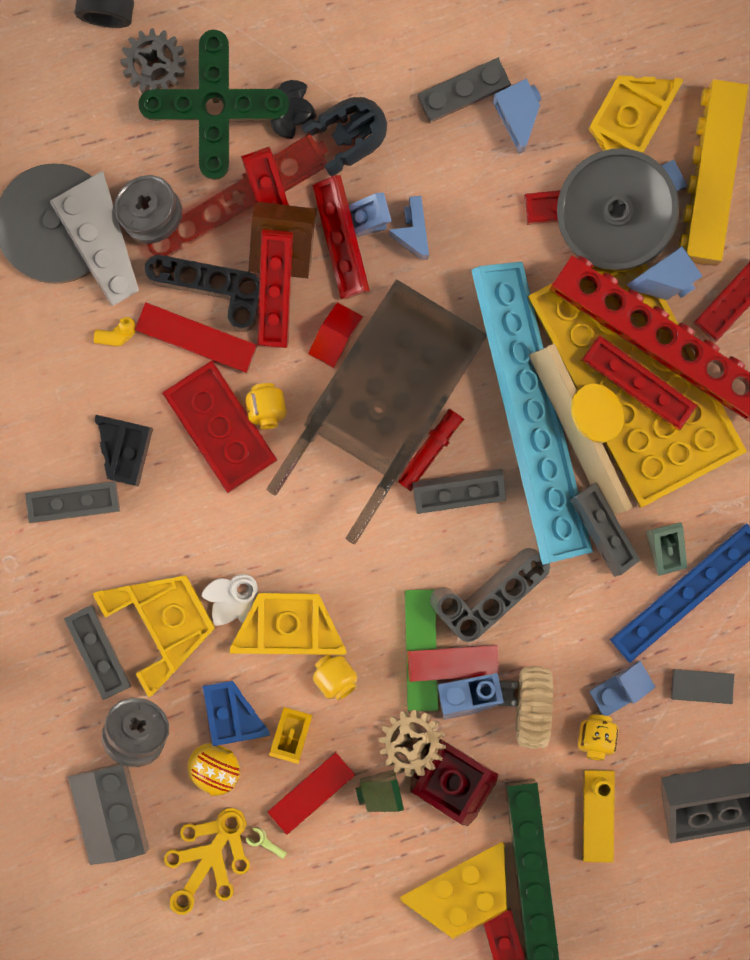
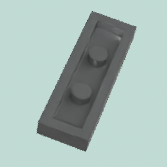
M498 57L419 93L417 97L429 123H432L510 87L511 83Z
M502 469L412 482L417 514L506 501Z
M116 481L25 493L29 523L120 512Z
M596 483L588 485L569 499L614 577L622 575L640 561Z
M90 605L64 618L102 699L105 700L132 687L94 606Z

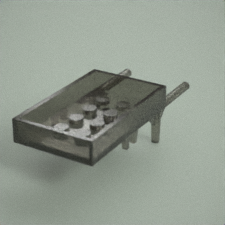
M396 279L309 413L304 425L306 428L266 490L272 495L276 496L309 444L316 439L317 435H320L384 475L345 537L350 543L356 544L394 482L397 483L479 351L487 334ZM379 407L383 412L378 413L374 408Z

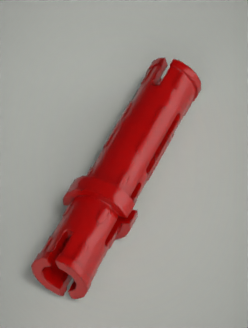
M449 408L435 429H431L428 432L429 437L396 481L411 492L413 490L412 482L419 481L443 447H447L450 444L449 439L465 419Z

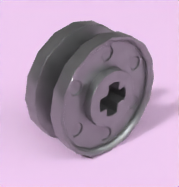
M145 175L129 181L119 191L115 199L114 213L117 221L129 236L135 241L150 244L158 243L168 238L178 228L182 219L183 207L177 194L173 192L172 187L163 178Z
M129 698L121 700L110 709L102 729L101 741L105 752L115 762L124 766L141 767L149 765L160 756L169 735V722L162 709L147 699Z

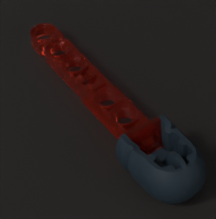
M351 97L319 114L318 121L311 119L301 125L305 137L273 155L284 191H288L324 168L332 177L341 172L344 165L351 166L373 153L382 144L387 133V121L382 109L374 101L365 97ZM350 115L351 121L343 126L341 123H346L348 121L347 116ZM340 121L337 123L336 131L331 134L338 146L343 144L352 146L351 139L358 135L362 138H357L354 147L344 153L339 152L335 155V159L327 163L325 153L329 152L323 140L320 142L314 141L312 136L325 132L328 126ZM288 159H293L298 163L297 172L291 176L283 174L281 170L282 163ZM246 172L242 174L243 179L183 214L178 228L168 237L170 247L166 252H156L154 243L147 244L149 251L153 255L170 257L183 249L182 244H192L255 206L256 201ZM238 191L240 194L246 193V196L243 198L244 204L239 206L237 203H233L228 206L232 212L227 215L225 207L219 200L224 198L225 202L228 203L234 199L232 193ZM214 205L221 210V217L216 222H209L205 218V210L209 206ZM185 221L193 222L196 227L195 233L188 238L181 236L179 232L180 225Z

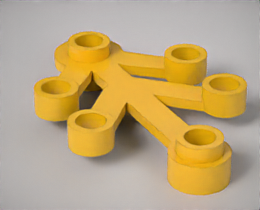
M226 808L219 813L215 821L198 825L187 823L181 828L180 836L185 842H193L198 836L218 834L211 844L181 851L170 849L165 854L164 863L169 868H177L181 863L201 859L185 887L176 890L171 896L170 907L174 913L185 915L193 909L195 904L194 894L211 866H213L217 884L215 890L217 898L227 901L233 896L234 886L228 880L222 849L228 839L234 857L232 870L236 874L243 875L250 868V860L244 854L240 836L246 828V817L239 809ZM230 817L235 818L237 826L229 828L226 825V819ZM185 828H193L195 836L192 838L186 837L184 834ZM171 853L177 854L179 862L176 864L170 863L168 855ZM237 860H244L247 867L244 870L237 869L235 866ZM221 886H228L230 894L227 896L221 895L219 892ZM181 895L186 896L189 900L185 906L178 903L177 899Z

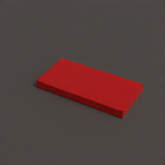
M212 360L162 392L227 493L278 461L256 426L249 421L247 412Z

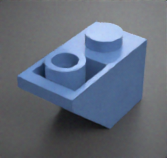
M498 673L438 685V694L444 720L475 714L504 704Z

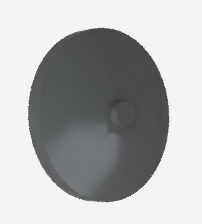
M617 148L604 150L583 160L566 178L558 198V224L564 240L577 256L586 258L595 267L612 271L629 270L642 266L654 259L670 242L679 218L678 194L669 174L650 156L631 149Z
M44 164L21 173L4 190L0 197V249L6 259L25 276L39 282L61 284L78 280L91 273L49 202L91 178V175L71 165Z

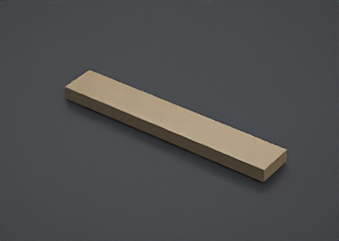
M555 344L535 351L529 357L590 485L593 483L597 484L614 515L626 512L632 508V505L603 444L587 439L577 429L573 421L571 403L577 390Z

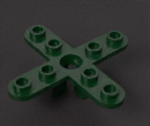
M213 29L203 33L199 39V89L147 90L139 98L138 106L141 114L149 120H199V168L206 178L218 180L224 177L229 170V120L281 119L289 110V99L279 89H229V41L223 32ZM212 99L213 103H219L221 100L223 102L222 112L218 115L209 114L206 106L208 100Z

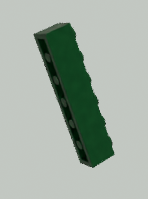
M535 779L504 782L526 960H559L538 783Z

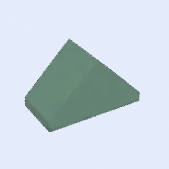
M681 522L646 531L658 576L687 568L684 530Z

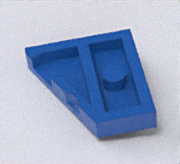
M233 681L202 686L212 746L270 736L268 728L260 720L255 710L247 702Z

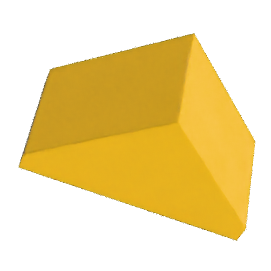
M283 707L269 756L299 764L313 715Z

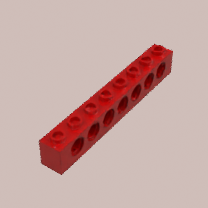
M573 255L570 257L550 287V291L750 423V372L744 369L746 365L733 356H730L728 359L719 353L720 348L707 339L701 341L695 337V331L683 323L677 325L669 320L668 317L670 315L658 306L651 308L643 302L644 297L632 289H629L627 292L618 286L619 281L606 272L601 275L592 269L594 265L582 256L576 258ZM590 280L594 284L595 291L591 294L582 292L579 286L580 281ZM608 296L616 297L620 303L619 310L612 311L608 309L605 305V298ZM632 313H640L644 317V327H635L631 323L630 316ZM663 329L669 333L670 341L668 344H661L657 341V330ZM683 346H689L694 350L695 358L693 361H687L682 357L681 350ZM708 363H715L719 366L720 375L718 378L709 376L707 373ZM735 379H739L745 384L743 395L736 394L733 391L732 383Z

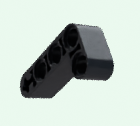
M154 255L146 261L145 273L153 284L229 299L228 319L231 326L239 332H247L254 327L259 309L260 287L259 278L255 274L164 255ZM160 264H162L166 271L174 272L175 280L172 281L173 277L171 274L161 272L160 276L157 277L153 269H158ZM188 269L195 270L197 277L193 282H182L181 276L184 271ZM216 275H222L226 278V284L220 289L211 287V280ZM245 281H252L256 284L255 291L249 295L240 292V286ZM239 310H247L250 313V319L244 324H238L234 321L235 313Z

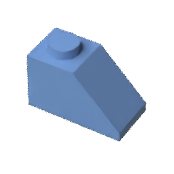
M527 78L494 94L492 101L519 154L526 149L540 107L539 102L541 101L538 89L534 84L530 86Z
M680 247L627 285L634 291L668 300L676 294L682 298L695 289L693 283L701 278L702 275L684 248Z

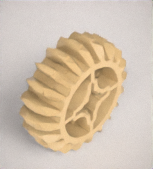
M541 666L523 667L519 674L517 689V742L520 747H527L528 749L545 748L551 735L553 717L552 673L549 669L542 668Z

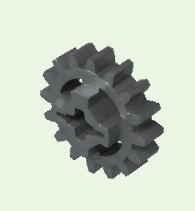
M154 28L150 29L149 36H145L142 31H139L140 39L137 41L130 37L128 40L132 47H123L122 49L124 55L128 58L120 60L121 65L127 68L123 71L125 78H131L130 85L135 88L140 84L142 94L148 88L168 89L167 85L170 83L177 87L179 84L176 76L184 77V70L180 66L187 65L184 57H179L184 53L182 46L175 47L178 42L176 37L173 36L167 40V32L165 30L157 36ZM166 48L172 53L173 62L165 58ZM155 58H158L159 64L154 63L150 67L148 61H154ZM134 62L143 67L141 76L135 71ZM163 75H166L165 77H163V78H161V79H159V80H156V78H159V77H161V76H163Z

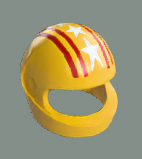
M212 743L197 747L189 757L187 769L191 781L199 789L210 794V796H221L229 793L238 783L240 765L237 757L231 750L220 745L212 746Z

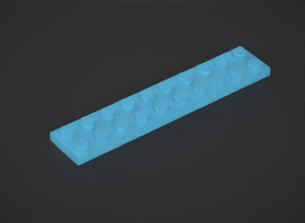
M523 262L478 266L471 269L542 565L592 553L593 550L588 531L569 500L579 492L563 426L529 357L530 354L542 349L543 344L535 311L528 298L530 291Z

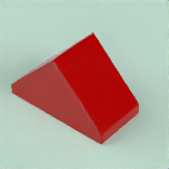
M337 302L322 323L308 354L335 368L363 316Z

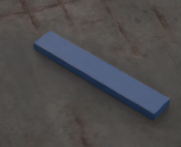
M747 523L741 526L609 639L628 663L637 658L750 561V526Z

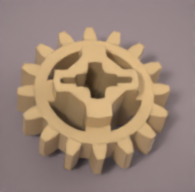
M412 710L409 717L407 712L401 711L400 720L395 717L389 718L392 723L391 728L383 726L382 729L387 733V736L379 738V742L386 744V748L382 749L380 754L389 756L385 762L387 766L396 764L394 768L395 773L401 774L405 769V776L412 777L415 770L417 775L424 776L425 767L429 770L435 769L432 763L434 759L442 761L443 758L438 754V750L446 749V745L439 743V739L443 738L445 733L436 732L440 724L437 721L429 723L431 715L424 713L420 718L419 711ZM414 723L422 725L427 732H418ZM400 730V734H399L397 740L395 741V737H396L398 731ZM411 738L420 740L413 745V749L405 747L412 742ZM428 746H430V750H429L427 756L425 757L424 754H425V752H426ZM397 755H407L408 761L411 764L403 762Z

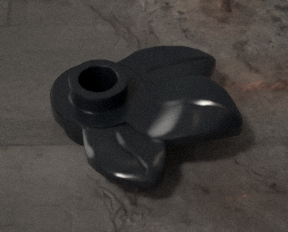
M298 80L285 81L278 87L289 99V110L283 118L270 120L273 131L280 137L287 139L294 138L295 125H303L317 117L313 106L306 99H303L307 90V84Z

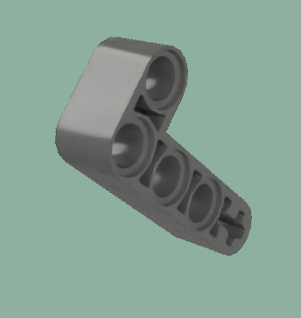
M525 548L465 602L450 588L440 587L431 594L430 605L461 640L465 642L475 641L546 578L550 571V563L542 565L540 553L533 548ZM533 560H534V563H535V567H534V568H532V566H531V564H530L531 561H533ZM521 571L525 575V577L523 578L521 575L518 574V572ZM515 578V586L510 590H505L506 583ZM447 598H452L451 606L447 609H441L442 602ZM493 599L492 607L484 611L482 607L485 601ZM471 619L469 628L461 631L460 626L462 622Z

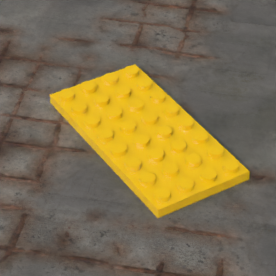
M647 264L623 271L605 270L595 266L592 269L601 275L604 272L612 275L619 281L618 286L628 292L630 288L627 284L649 268ZM590 280L580 281L579 286L582 292L591 294L595 291L594 284ZM553 283L528 296L550 342L555 344L576 390L578 391L588 384H600L610 389L620 401L624 413L623 428L615 439L606 442L605 445L639 508L656 501L747 452L721 403L550 291L549 289ZM636 291L644 297L643 302L651 308L658 306L670 315L668 319L678 325L666 300ZM608 296L605 298V305L608 309L612 311L619 310L620 303L616 297ZM632 313L630 316L631 323L635 327H644V317L640 313ZM659 329L656 332V339L661 344H668L670 335L667 331ZM599 335L698 405L681 430L678 431L581 361ZM689 346L682 347V357L687 361H693L695 353Z

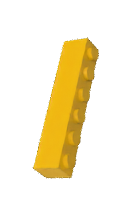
M713 79L708 88H703L700 105L705 106L704 115L699 117L696 127V135H700L699 146L694 147L692 154V164H696L695 174L690 175L687 186V193L692 194L690 205H685L683 222L687 223L686 233L681 234L678 249L683 247L694 263L717 266L723 259L748 84Z

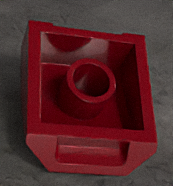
M440 739L439 743L446 745V749L438 750V754L443 758L442 761L434 759L432 763L435 769L429 770L425 767L424 776L417 775L415 771L411 778L410 792L459 824L469 826L477 818L489 794L496 786L499 774ZM430 747L428 748L427 752L425 753V757L427 756V754H428V752H429V750H430Z

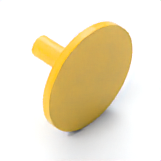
M588 384L580 388L573 396L571 414L577 429L582 435L593 442L606 443L615 439L620 434L624 424V413L620 401L610 389L600 384Z

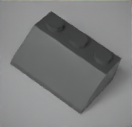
M750 762L661 777L662 801L670 843L750 830Z
M116 763L68 776L90 865L117 862L146 854L149 850V845L129 767Z

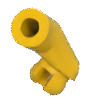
M123 317L112 331L95 329L94 344L123 346L136 332L134 320L130 317Z

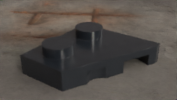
M96 415L95 423L99 427L100 447L105 457L104 466L107 479L139 487L153 428Z

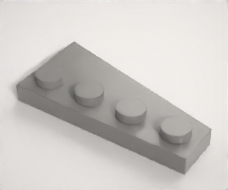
M103 171L50 200L49 202L110 305L114 306L138 292V285L119 222L114 213V206Z

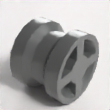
M499 680L504 704L499 706H518V699L515 697L518 681Z

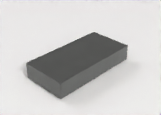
M673 669L671 699L733 704L735 674Z

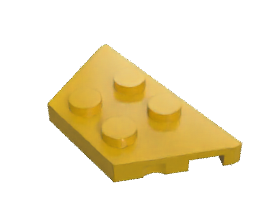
M618 75L588 130L603 151L623 148L644 153L684 80L681 78L670 80L656 79V77L648 76L635 78L633 76Z
M258 593L229 649V654L346 655V649L319 594Z
M503 842L492 846L400 897L401 901L453 940L506 912V851Z

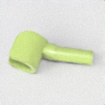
M252 828L260 834V841L256 843L251 838L246 837L249 845H261L283 859L287 852L267 839L266 832L262 828Z

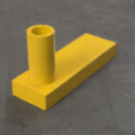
M583 769V862L614 863V770Z

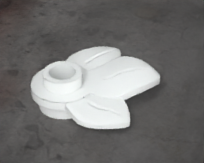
M238 574L231 580L218 578L209 583L204 588L202 597L207 601L214 602L212 606L214 625H224L236 618L243 624L255 601L258 586L254 578L247 574ZM240 584L247 585V590L244 593L237 592V587Z

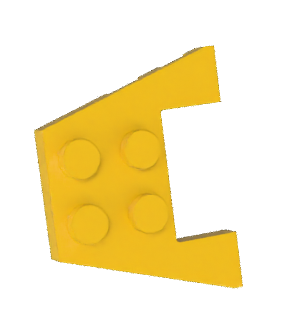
M187 575L93 593L105 618L134 603L163 656V659L136 673L148 698L153 696L215 629L211 618Z

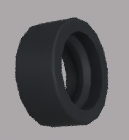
M76 0L74 13L77 18L89 24L109 28L128 27L132 22L134 1Z

